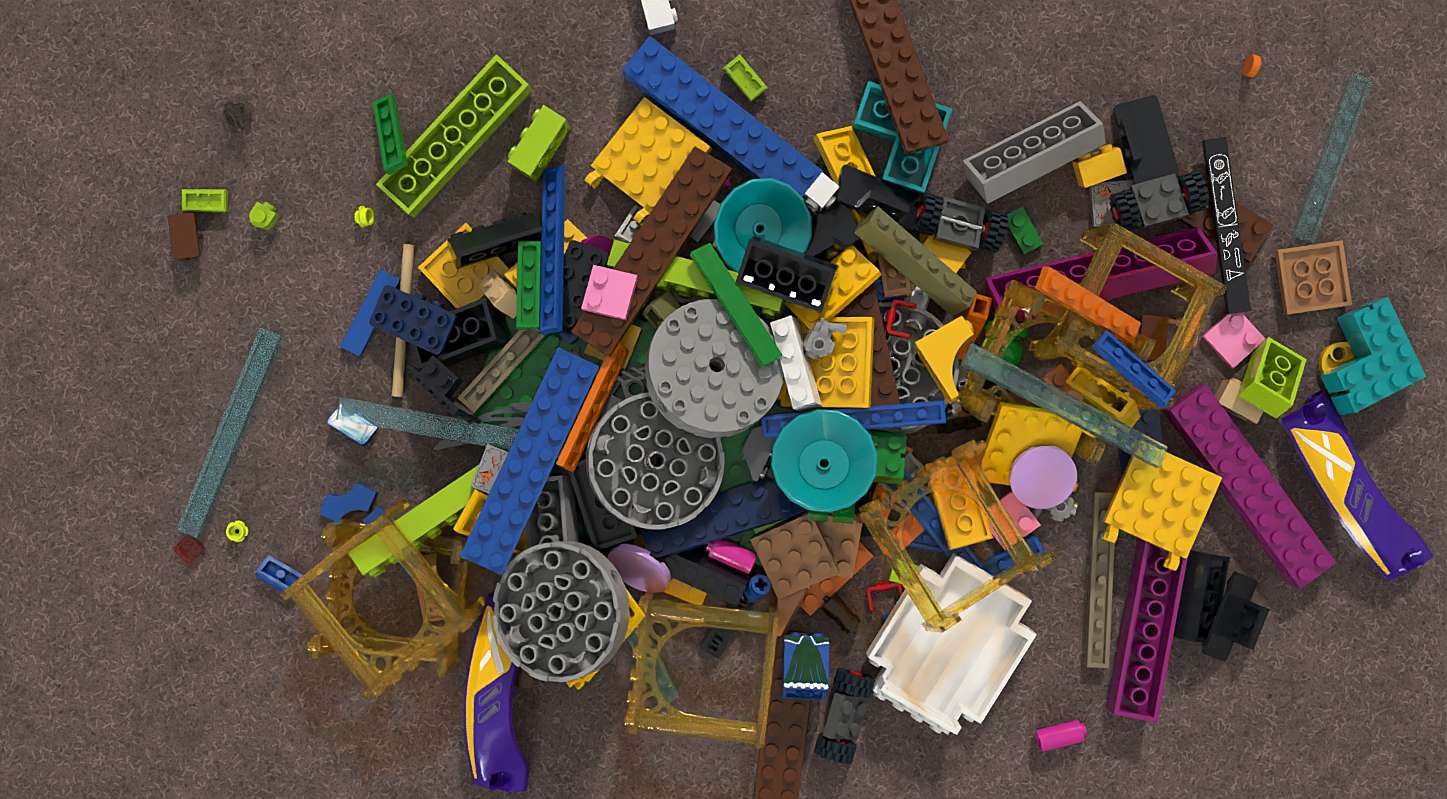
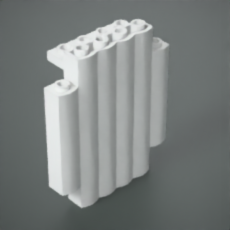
M955 553L949 558L940 575L920 564L866 652L869 658L868 661L878 668L883 666L875 678L873 694L880 700L885 701L887 699L891 701L892 706L901 712L904 710L910 712L911 717L920 723L922 721L930 724L929 727L939 734L944 732L949 735L951 731L957 735L961 729L958 722L961 714L966 720L970 722L975 720L981 724L1037 635L1032 629L1019 622L1032 601L1023 593Z

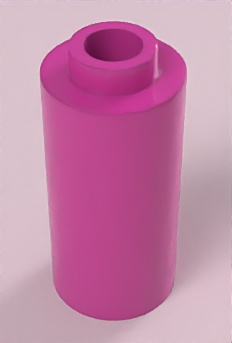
M725 539L709 543L706 551L709 552L708 557L746 574L750 573L757 557L756 553Z
M1079 720L1035 730L1036 741L1041 752L1084 742L1085 736H1087L1084 723L1080 724Z

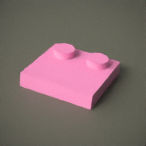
M593 265L581 307L582 310L627 320L638 276Z
M1242 312L1225 314L1201 336L1230 368L1236 367L1265 340L1264 336Z
M1012 490L984 509L991 533L1004 550L1041 526L1030 509L1015 497Z

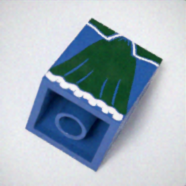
M796 632L785 635L783 641L781 698L825 700L829 691V637H824L823 634L819 633L811 634V636H802L801 633Z

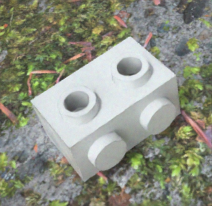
M824 173L819 175L804 195L808 210L813 214L815 212L820 214L823 210L825 211L835 203V195L840 187Z

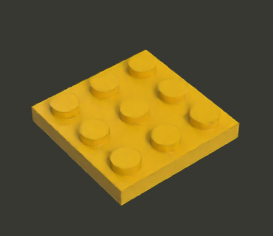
M465 223L455 233L463 232L464 234L471 232L472 228ZM447 241L418 267L456 309L486 296L479 285L492 269L502 276L509 270L507 265L498 256L456 269Z

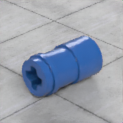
M755 575L747 582L742 594L743 598L751 603L759 601L769 593L771 589L770 580L764 575Z

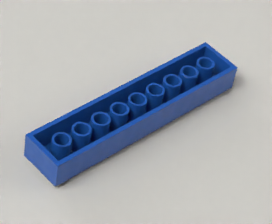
M651 36L647 38L622 69L624 78L751 178H773L789 184L804 198L806 191L819 175L823 173V170Z
M559 347L557 348L460 557L503 575L599 369L598 365Z

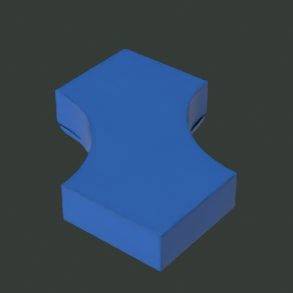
M356 483L354 488L347 494H327L319 514L340 523L343 517L351 511L362 510L369 512L378 491Z

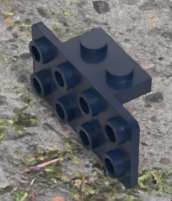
M386 285L381 292L369 324L433 354L441 355L457 321V315L444 309L445 304L433 299L431 303L427 302V296L414 292V295Z

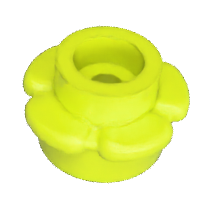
M360 206L359 210L355 212L356 223L362 228L372 225L374 222L373 210Z
M242 521L231 522L227 526L226 535L232 541L241 542L248 535V527Z

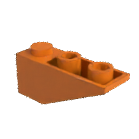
M976 294L970 307L954 316L953 320L962 316L974 328L972 340L959 350L958 359L965 360L988 318L992 298Z

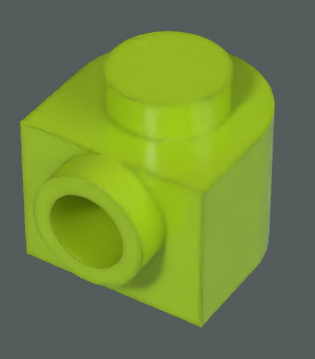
M265 201L263 204L256 202L249 218L254 226L268 230L275 226L281 215L275 212L276 207Z

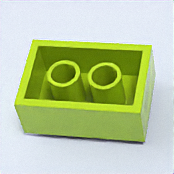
M545 105L535 111L532 116V124L529 128L526 127L522 131L520 143L517 147L514 146L508 154V163L516 171L537 183L543 170H545L571 129L564 117Z
M1270 337L1266 338L1252 352L1238 396L1277 419L1293 406L1307 359Z

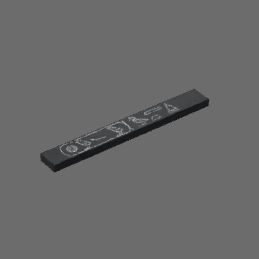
M1226 137L1207 139L1202 141L1226 314L1251 311L1227 139Z

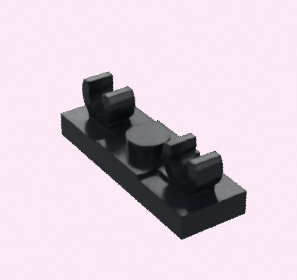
M741 596L737 606L728 603L700 645V648L719 659L754 603L746 601L743 596Z

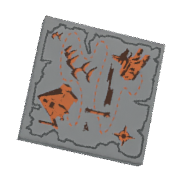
M1133 180L1100 182L1089 186L1092 228L1115 226V221L1112 218L1113 214L1110 210V195L1130 190L1131 185H1134Z
M487 444L470 487L489 493L508 452Z

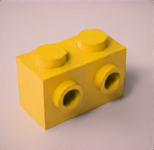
M1108 144L1099 147L1098 152L1092 154L1088 152L1073 160L1072 164L1078 185L1086 188L1126 174L1127 171L1121 149Z

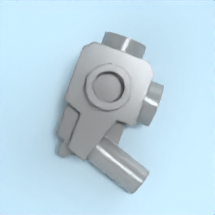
M820 318V321H816L813 329L809 331L803 343V347L806 350L805 355L815 360L819 356L830 355L835 346V343L830 339L832 333H846L847 325L830 323L825 321L824 318Z
M1070 495L1062 503L1046 508V510L1050 511V518L1063 521L1064 518L1070 517V514L1075 516L1078 503L1074 502L1073 496ZM1033 508L1031 512L1037 519L1043 509Z

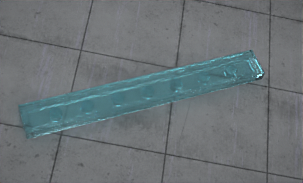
M1354 73L1349 74L1293 229L1292 238L1308 244L1315 243L1373 80Z

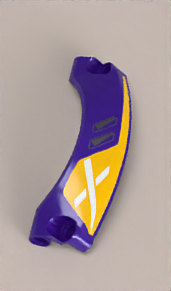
M1324 390L1306 399L1307 404L1301 406L1298 411L1283 417L1282 423L1330 508L1355 543L1387 581L1410 573L1412 569L1424 565L1433 557L1418 531L1410 526L1393 509L1372 480L1352 444L1341 416Z
M491 592L486 598L477 626L466 674L464 690L466 752L474 784L490 790L500 789L506 792H522L528 788L529 762L518 747L512 724V695L518 667L505 654L496 636L492 616L495 615L494 592Z

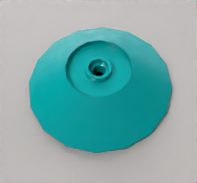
M773 178L751 179L734 188L720 204L714 222L715 245L723 262L734 272L738 273L749 239L753 236L803 253L807 251L812 238L811 214L804 198L789 184ZM760 224L762 226V230L760 232H757L756 227Z
M818 409L798 415L782 428L773 445L771 467L777 486L790 501L809 511L831 513L852 506L868 492L876 476L878 454L871 435L858 420L840 411ZM822 461H826L828 463V466L826 468L820 466V463Z

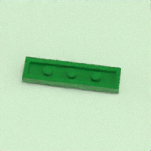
M391 93L373 102L383 168L389 175L408 166L397 102Z
M518 241L517 330H539L541 241Z

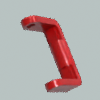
M893 300L891 308L887 310L886 333L890 336L910 339V334L893 331L891 326L895 320L896 305L916 309L917 304Z
M886 581L876 583V586L867 588L870 612H874L871 591L880 592L898 587L899 597H901L903 593L901 584Z

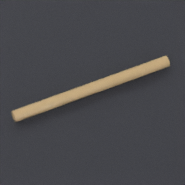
M403 244L400 290L411 294L414 245ZM396 337L392 396L403 397L407 341Z

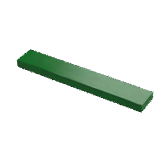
M711 243L692 251L690 257L760 366L763 368L780 359L782 353L735 283V280Z

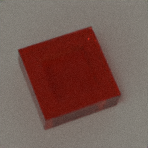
M189 533L172 549L186 564H190L206 548L192 533Z

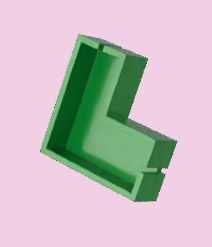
M868 431L878 454L877 471L873 482L902 485L907 434ZM822 461L820 463V466L826 468L828 466V463L826 461ZM855 503L850 507L831 512L833 513V522L853 524ZM808 510V520L828 522L829 512Z

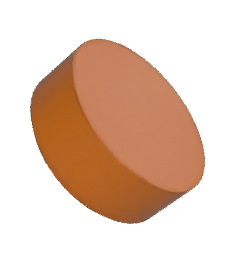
M1254 54L1247 56L1242 69L1244 76L1252 78L1258 73L1261 67L1260 56Z

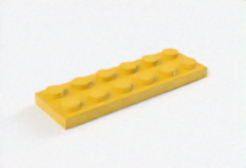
M852 126L818 133L813 137L831 178L837 185H839L841 167L845 164L875 176ZM849 207L857 225H859L862 218L867 214ZM861 239L868 254L876 252Z

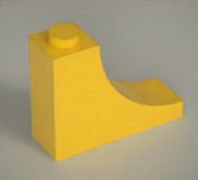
M962 316L918 340L914 345V350L948 404L956 401L959 396L952 374L954 358L959 350L972 340L974 335L972 324L968 320L965 321Z
M1080 364L1066 380L1068 386L1085 397L1111 424L1126 434L1141 417L1134 399Z

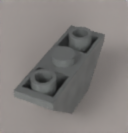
M762 425L751 429L742 447L750 474L756 482L759 478H764L768 466H765L768 457L772 458L773 445L778 438H763Z

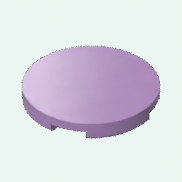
M1053 445L1033 446L1026 449L1014 460L1010 468V487L1015 497L1021 503L1031 508L1046 509L1062 503L1073 492L1077 482V469L1073 460L1064 450Z
M620 544L619 547L611 549L607 556V559L617 569L623 582L636 589L652 593L662 592L667 588L671 580V574L664 562L660 564L650 556V551L639 546Z

